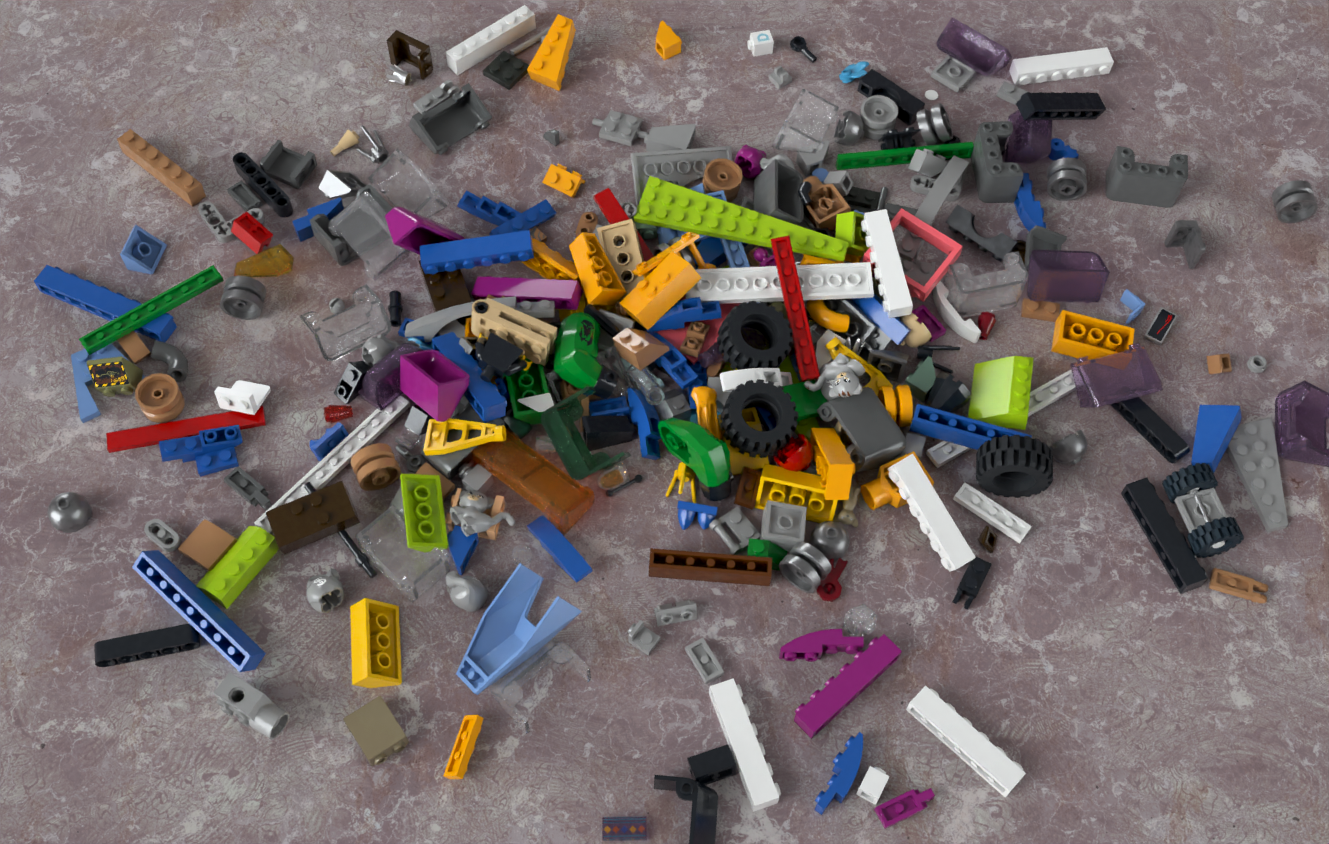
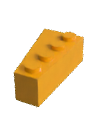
M559 14L556 16L527 69L532 80L558 91L561 89L565 66L569 59V51L576 32L572 19Z
M582 232L569 245L587 302L591 305L613 306L627 292L595 233Z
M811 428L810 443L814 451L813 460L816 462L817 474H821L822 480L820 484L821 488H825V500H849L852 475L855 474V463L852 462L850 454L847 453L845 445L842 444L840 436L834 428Z

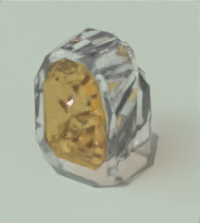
M621 461L601 472L597 479L598 486L604 490H613L629 482L631 476L625 463Z

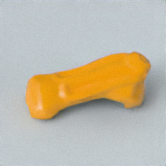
M707 386L694 387L691 397L696 404L697 424L706 427L716 438L722 440V431L717 418V392L715 389Z

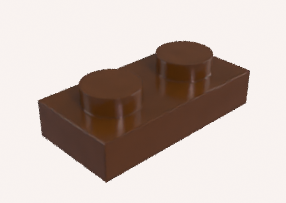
M743 467L734 504L751 510L754 508L762 472Z

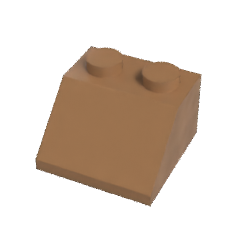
M626 328L612 338L617 354L640 371L670 350L667 345L642 330Z

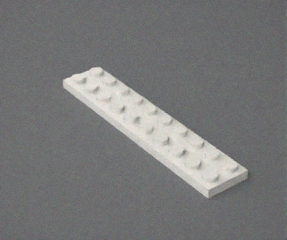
M870 262L796 265L803 300L873 298L874 296ZM776 266L695 269L701 279L686 293V299L700 297L701 303L719 301V304L749 303V301H784Z

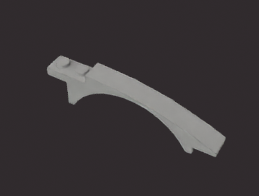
M953 156L925 197L915 217L932 226L949 193L961 182L962 176L970 162ZM907 230L897 248L899 257L912 262L913 258L917 259L925 240Z
M516 296L492 299L536 319L554 317V301H523L517 303ZM474 302L452 306L407 323L405 337L424 336L425 342H431L435 334L449 322L472 315V304Z

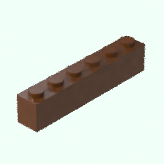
M650 548L649 577L770 586L772 558Z

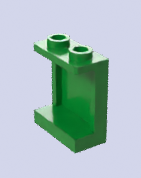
M810 380L812 384L816 383L815 380ZM805 382L781 386L784 388L783 392L785 394L788 392L792 396L790 401H794L797 406L795 410L798 412L797 423L800 420L820 417L816 410L823 403L827 402L820 389L814 392L810 391L804 386Z

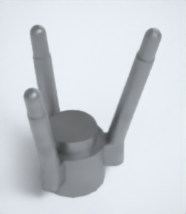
M362 125V130L374 147L371 149L372 155L359 147H356V150L368 157L373 163L376 161L378 163L385 162L389 157V152L386 150L376 130H373L379 143L378 145Z

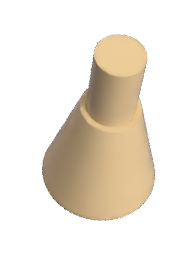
M347 130L338 145L330 153L335 157L342 150L358 144L360 137L354 130Z

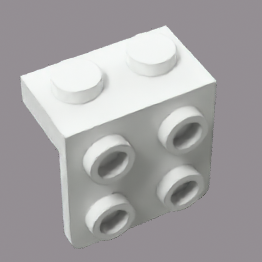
M238 380L231 389L218 386L214 392L220 408L255 415L271 389L268 385Z

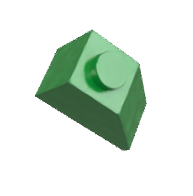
M749 538L747 556L772 558V570L780 571L779 564L787 555V551L771 541Z

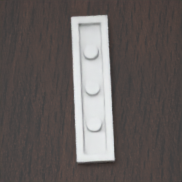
M967 483L962 485L953 500L1019 544L1032 527Z

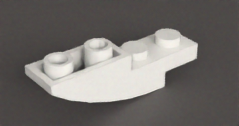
M750 368L720 373L723 392H732L738 385H745L746 381L753 380L756 383L757 379L764 380V383H768V381L774 382L776 387L793 384L791 373L780 372L779 368Z

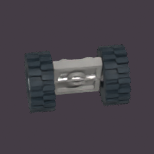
M1196 463L1194 466L1192 464L1188 465L1187 468H1180L1179 471H1174L1172 475H1168L1163 480L1162 485L1170 502L1177 505L1189 531L1187 539L1197 558L1213 557L1215 554H1222L1221 552L1229 551L1230 548L1236 547V544H1240L1244 540L1236 519L1227 516L1216 494L1215 489L1218 486V482L1209 464Z

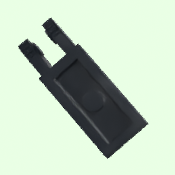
M977 556L970 561L952 601L957 604L962 593L969 596L964 604V608L967 610L973 599L976 598L992 565Z

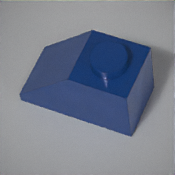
M455 525L453 531L450 530L447 534L448 549L458 574L463 575L479 543L478 533L466 537L461 527Z

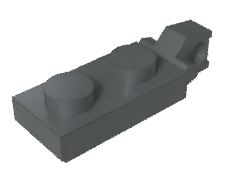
M239 466L223 479L229 487L251 505L256 507L259 504L266 511L272 506L267 498L269 494L265 488Z

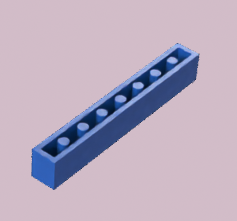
M46 265L34 280L40 292L109 321L141 305L136 299L131 300L121 293L111 292L108 288L104 286L99 287L90 280L80 279L73 273L68 274L59 267L54 268ZM165 313L134 331L151 339L166 342L177 326L173 316Z
M159 550L142 551L132 568L239 672L256 670L266 653Z

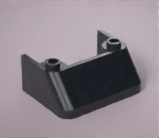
M655 775L654 789L676 791L677 796L681 800L692 801L689 844H715L718 811L717 792L690 778Z

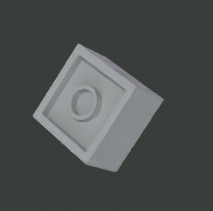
M768 500L763 510L760 540L771 541L786 551H791L797 542H804L807 507Z

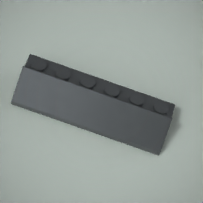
M851 299L823 300L828 309L836 313L849 315V327L846 333L830 331L845 340L849 337L851 350H853L858 338L861 340L859 350L865 342L859 354L865 361H868L870 350H886L893 342Z

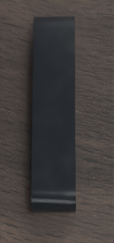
M239 152L233 156V163L237 173L278 216L286 218L292 215L293 208L288 195L246 153Z
M1122 386L1108 397L1110 405L1167 461L1176 463L1189 453L1190 448L1188 444L1129 387Z
M189 623L98 641L94 644L95 665L97 667H110L194 650L200 647L199 632Z

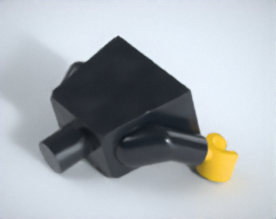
M492 332L489 337H483V333L479 334L475 348L476 358L479 360L478 366L483 369L480 375L482 380L490 382L493 376L503 379L505 376L514 375L522 370L526 371L531 366L532 361L527 362L525 355L522 357V349Z

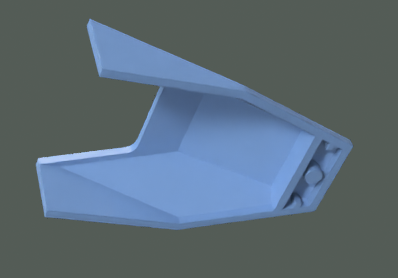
M521 563L484 612L457 670L456 675L476 695L537 653L582 612L577 607L557 596L536 626L532 624L527 616L544 578Z

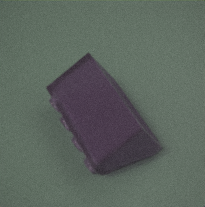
M953 17L937 40V47L941 52L984 77H990L1006 67L1012 59L1007 48Z
M1033 250L1029 258L1027 295L1033 301L1099 302L1110 272L1101 257L1094 252Z

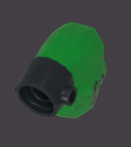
M573 313L563 319L560 324V332L555 344L554 371L563 380L575 387L588 391V393L608 399L617 385L619 375L605 365H601L596 359L600 336L599 324L587 313Z
M677 418L659 421L658 429L663 443L673 456L694 470L704 497L709 501H721L727 498L731 493V482L734 481V476L730 472V452L726 442L716 438L706 427Z

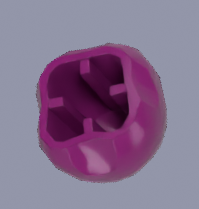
M746 144L737 152L735 163L742 170L744 177L753 179L763 171L760 161L762 158H767V155L764 151Z

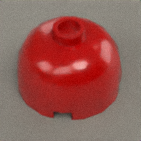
M798 434L799 438L796 439L791 437L785 448L778 450L777 458L774 456V460L780 467L795 472L805 471L810 467L814 451L811 443L803 434Z

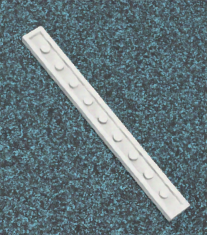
M1076 366L1030 392L1028 417L1088 383L1089 379ZM942 441L928 449L926 455L939 468L972 448Z
M395 392L267 511L308 495L309 493L304 488L307 482H311L317 491L322 489L350 463L356 452L367 447L410 407V402ZM264 513L254 524L273 535L267 515Z

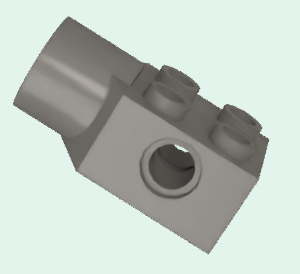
M229 672L213 693L218 699L216 703L222 707L221 710L231 717L233 714L239 718L238 721L244 726H251L271 740L278 737L288 723L289 713L275 705L264 693Z

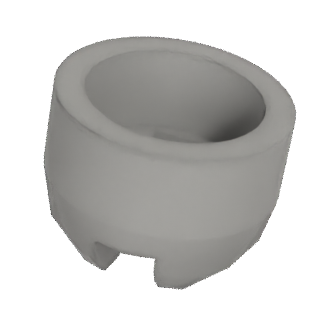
M339 298L331 299L329 302L330 311L334 314L342 313L345 309L344 302Z

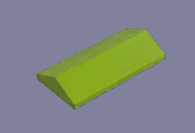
M401 474L400 480L408 548L424 553L447 549L448 539L440 475Z

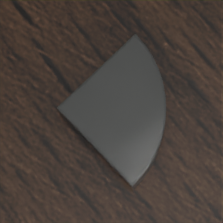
M553 129L544 133L543 138L555 147L560 143L559 131Z

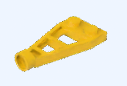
M836 336L825 345L833 360L841 353L859 361L863 365L865 373L871 378L870 382L864 387L871 388L877 396L880 386L890 385L893 387L878 369L871 364H867V361L843 345Z
M452 418L444 422L429 419L423 451L426 456L441 455L492 441H505L506 428L504 425L496 426V424ZM449 430H462L461 439L447 442ZM469 430H481V436L468 439Z

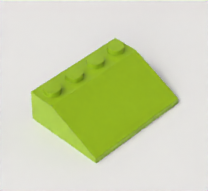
M1010 356L976 363L974 366L968 418L999 427L1026 430L1034 358Z

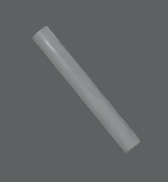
M550 27L512 49L511 54L515 56L540 41L542 36L547 35Z

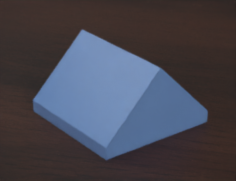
M135 225L120 256L127 270L152 275L167 244Z

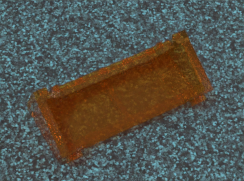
M506 430L505 441L484 443L472 450L474 466L479 464L545 513L551 523L554 521L558 524L557 529L564 536L595 503L594 492L588 486L584 487L522 442L514 432Z

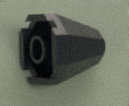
M940 372L934 381L925 406L953 413L970 401L971 392L960 380L957 382L953 381V375Z

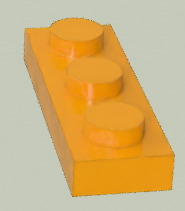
M479 715L464 716L443 775L448 779H463L471 754L474 751L475 742L481 731L483 717Z

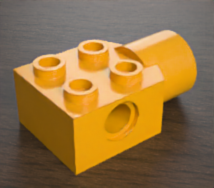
M914 451L880 466L877 478L861 486L863 499L871 510L880 508L888 503L895 508L908 504L901 497L897 484L890 479L887 468L911 454L915 456L932 486L934 485L933 479Z

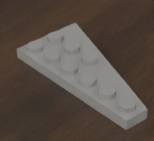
M731 146L630 154L636 207L639 205L649 176L684 186L703 177L707 164L712 160L728 159L733 161Z
M1272 417L1240 424L1226 451L1267 533L1285 529L1288 526Z

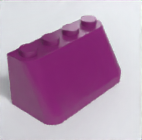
M394 207L385 215L393 243L419 255L421 245L465 239L446 226L403 207Z
M424 350L400 355V390L437 422H444L451 418L469 386V374L437 350Z

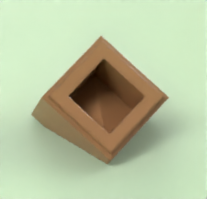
M1229 353L1206 356L1209 374L1232 372Z

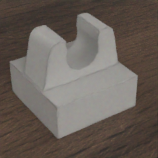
M781 65L775 68L773 73L769 74V80L778 89L792 82V77Z

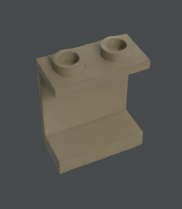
M381 695L343 718L347 728L354 736L371 766L382 764L389 755L394 752H401L409 743L407 736Z

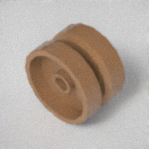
M712 160L707 164L703 175L702 183L704 184L705 194L723 190L727 202H732L737 197L743 178L742 170L731 160Z
M151 374L138 383L135 390V399L145 417L152 422H169L177 418L185 406V399L175 379L167 374Z
M377 443L364 447L356 452L350 461L353 471L357 475L358 483L361 489L365 491H375L388 487L401 474L392 448L388 444Z

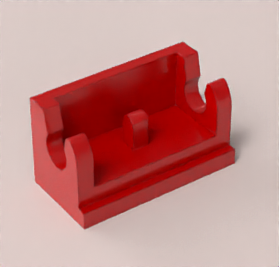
M247 211L233 221L231 232L257 255L262 252L264 246H269L273 234Z

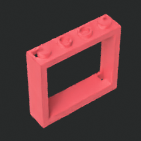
M901 208L890 222L892 231L898 225H901L948 255L925 286L905 275L910 295L924 302L961 255L963 246ZM869 248L864 254L863 262H870L871 270H874L875 264L871 263V249Z

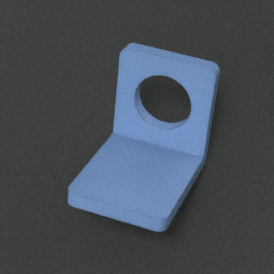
M1128 289L1124 291L1120 299L1122 303L1133 311L1129 315L1126 324H1130L1138 317L1145 306V303Z

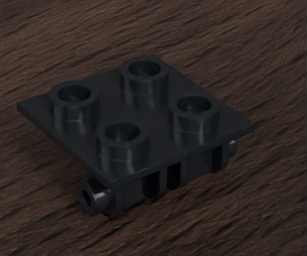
M909 127L901 132H898L897 129L887 131V134H884L878 140V142L883 141L881 150L915 146V139H912V136L917 134L920 129L914 130V127Z

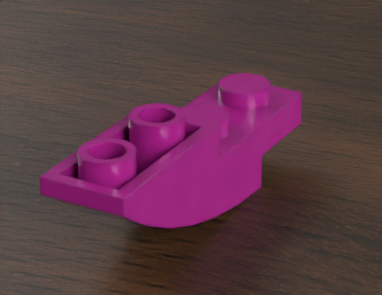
M842 629L816 631L800 636L782 646L779 652V659H784L785 661L805 659V661L814 662L817 659H821L822 652L827 654H836L837 652L857 654L864 646L863 637H843Z

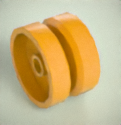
M890 385L880 386L878 398L899 427L910 426L913 416V405L909 386L897 385L894 390Z

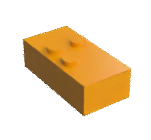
M671 252L619 304L631 318L649 330L701 277L689 262Z
M1062 310L1055 321L1051 352L1124 370L1132 358L1135 329Z

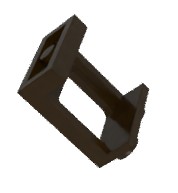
M398 30L386 40L392 65L395 64L397 66L403 60L419 68L422 80L432 73L433 65L429 45ZM409 45L421 50L417 57L411 54Z

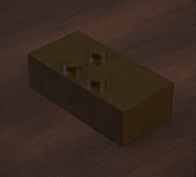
M419 260L421 274L434 313L452 306L472 302L460 269L451 272L442 271L436 274H425L421 266V260ZM471 315L456 320L463 325L466 324V318H470Z
M343 481L265 512L278 548L284 555L360 523Z

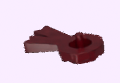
M834 558L828 560L832 570L824 580H821V584L817 587V594L823 601L833 602L841 595L842 586L838 579L848 564L847 560L843 561L841 558L838 559L835 568Z

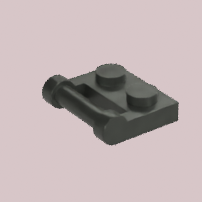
M852 186L848 195L843 196V198L850 206L851 212L857 210L867 213L876 211L880 192Z

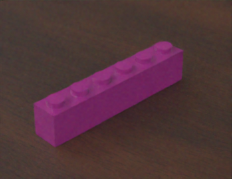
M478 276L471 295L475 301L486 299L488 294L496 298L516 296L517 303L548 300L554 301L555 309L577 310L583 290L578 281Z
M885 634L880 638L875 637L868 644L869 648L867 650H860L855 655V660L851 664L846 663L839 670L840 674L836 678L834 676L829 678L824 684L826 687L823 690H816L810 696L811 700L806 705L802 703L795 710L794 722L811 739L899 659L902 651Z

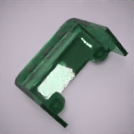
M589 386L545 410L541 415V423L567 472L574 480H584L631 456L630 452L624 451L612 458L605 452L591 455L574 423L582 417L584 412L580 401L596 392L595 388Z

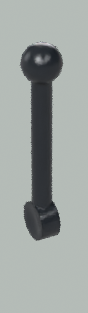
M638 474L634 479L612 490L608 489L606 495L611 497L613 493L635 482L640 483L642 476Z

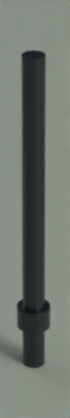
M307 482L304 485L309 494L317 491L311 482ZM346 530L337 532L356 558L355 561L358 566L362 567L370 578L375 577L377 573L369 563V558L360 551Z

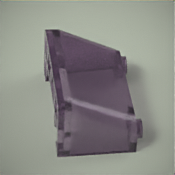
M1135 343L1128 345L1129 349L1095 359H1088V356L1076 359L1077 362L1071 363L1080 408L1101 407L1162 391V382L1145 346Z
M1304 380L1277 395L1275 399V441L1279 457L1286 460L1329 467V449H1327L1326 419L1329 418L1328 392Z

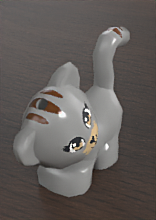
M839 353L825 367L823 374L815 384L806 381L804 386L814 392L821 389L826 380H834L833 388L829 391V398H847L852 395L861 394L863 388L857 376H862L865 369L859 361L855 359L850 361L845 355Z
M462 490L459 495L460 506L450 508L451 520L455 525L461 524V530L466 537L487 531L501 520H507L510 526H513L516 522L509 512H500L492 518L484 514L483 512L486 509H490L493 506L495 500L486 497L478 491L469 492Z

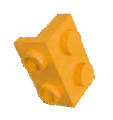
M559 163L557 166L551 164L542 183L574 198L581 183H585V180L581 178L582 175L575 171H572V173L566 171L567 167Z

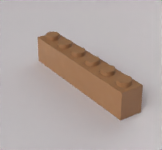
M131 129L117 138L120 148L126 156L192 207L206 197L202 184Z

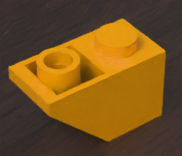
M662 20L656 35L655 50L664 60H667L681 53L682 40Z

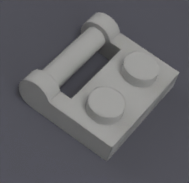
M738 506L709 524L712 531H716L730 548L729 551L732 555H738L747 549L749 538L760 540L761 534ZM723 525L727 526L731 533L740 542L739 544H736L733 541V539L722 527Z

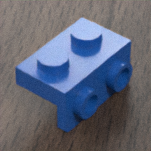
M625 396L589 402L590 416H627L630 419V409Z

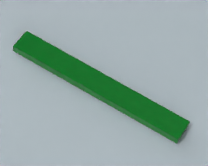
M973 142L838 154L836 169L846 170L910 164L916 149L923 151L924 148L933 151L934 156L938 154L945 157V160H951L953 156L962 159L971 158L974 145Z
M212 265L79 338V341L87 353L91 355L223 282V277L215 266Z

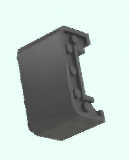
M1012 121L983 122L978 127L973 143L974 148L971 162L978 197L984 203H1014L1023 179L1021 166L1013 162L1003 163L1002 155L1006 151L1005 144L1007 138L1013 132Z
M1117 146L1106 171L1105 193L1107 198L1119 202L1164 208L1172 207L1188 179V155H1172L1169 160V166L1135 162L1133 150Z
M371 184L358 190L356 195L358 204L333 217L330 221L325 214H317L310 219L314 237L340 266L349 264L391 238L385 215L393 208Z

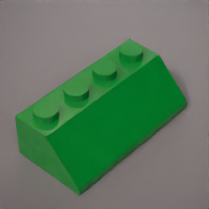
M532 362L528 370H522L514 375L505 376L514 418L532 425L551 422L553 410L538 412L517 401L518 399L549 393L543 366Z

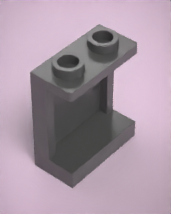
M277 140L271 146L266 156L260 161L261 169L270 178L296 189L302 186L317 166L314 153L308 151L304 156L285 148L281 140Z
M1037 225L1034 226L1026 236L1024 269L1057 280L1066 271V265L1061 264V246L1067 240V236Z

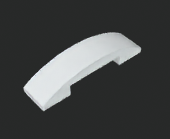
M939 281L933 289V299L939 314L958 335L970 342H978L981 331L971 318L966 321L961 318L947 300L949 291Z

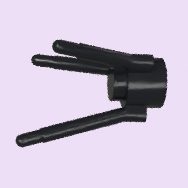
M924 344L918 346L917 358L924 362L928 356L932 358L933 350L953 351L960 350V347ZM933 362L935 368L950 374L953 373V370Z

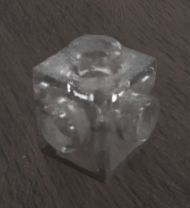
M863 603L845 613L843 628L853 637L871 634L876 628L877 615Z

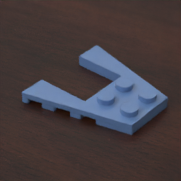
M112 343L91 355L85 349L71 355L79 415L82 423L101 415L87 387L94 384L87 367V361L121 356L127 359Z

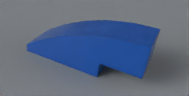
M341 197L307 209V216L292 221L300 242L314 236L310 219L315 215L325 214L330 221L333 217L345 211Z

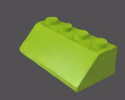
M248 526L239 536L237 542L214 568L205 574L196 586L206 596L227 609L279 550L275 537L261 527Z

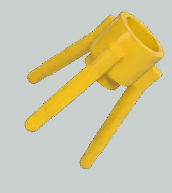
M680 462L678 470L674 471L673 479L665 496L669 497L677 478L680 480L679 494H682L684 482L691 480L692 502L696 503V473L693 472V469Z

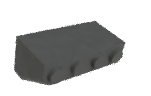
M774 159L754 179V211L799 225L804 219V206L798 194V189L801 183H803L802 175L797 170Z
M470 403L464 407L465 410L461 414L457 413L452 417V419L484 423ZM501 418L486 422L496 424V426H505V422ZM449 430L447 442L461 439L462 430ZM469 430L468 439L481 436V430ZM424 442L421 446V455L448 480H451L459 473L458 470L463 464H469L492 442L447 454L427 456L423 451Z

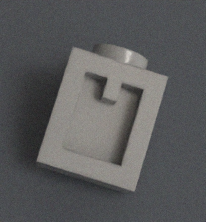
M639 620L637 624H632L628 630V642L648 656L661 639L660 636L646 628L642 620Z

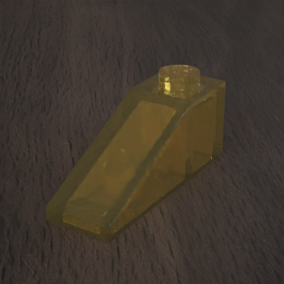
M279 244L237 262L234 276L239 275L251 278L278 277L292 271L294 257Z

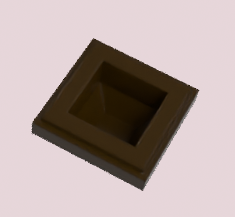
M985 526L978 541L990 553H993L998 536L989 526Z

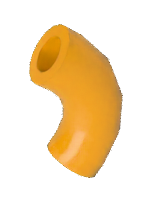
M808 300L806 305L808 313L816 323L829 330L847 332L849 315L836 313L828 309L823 300Z

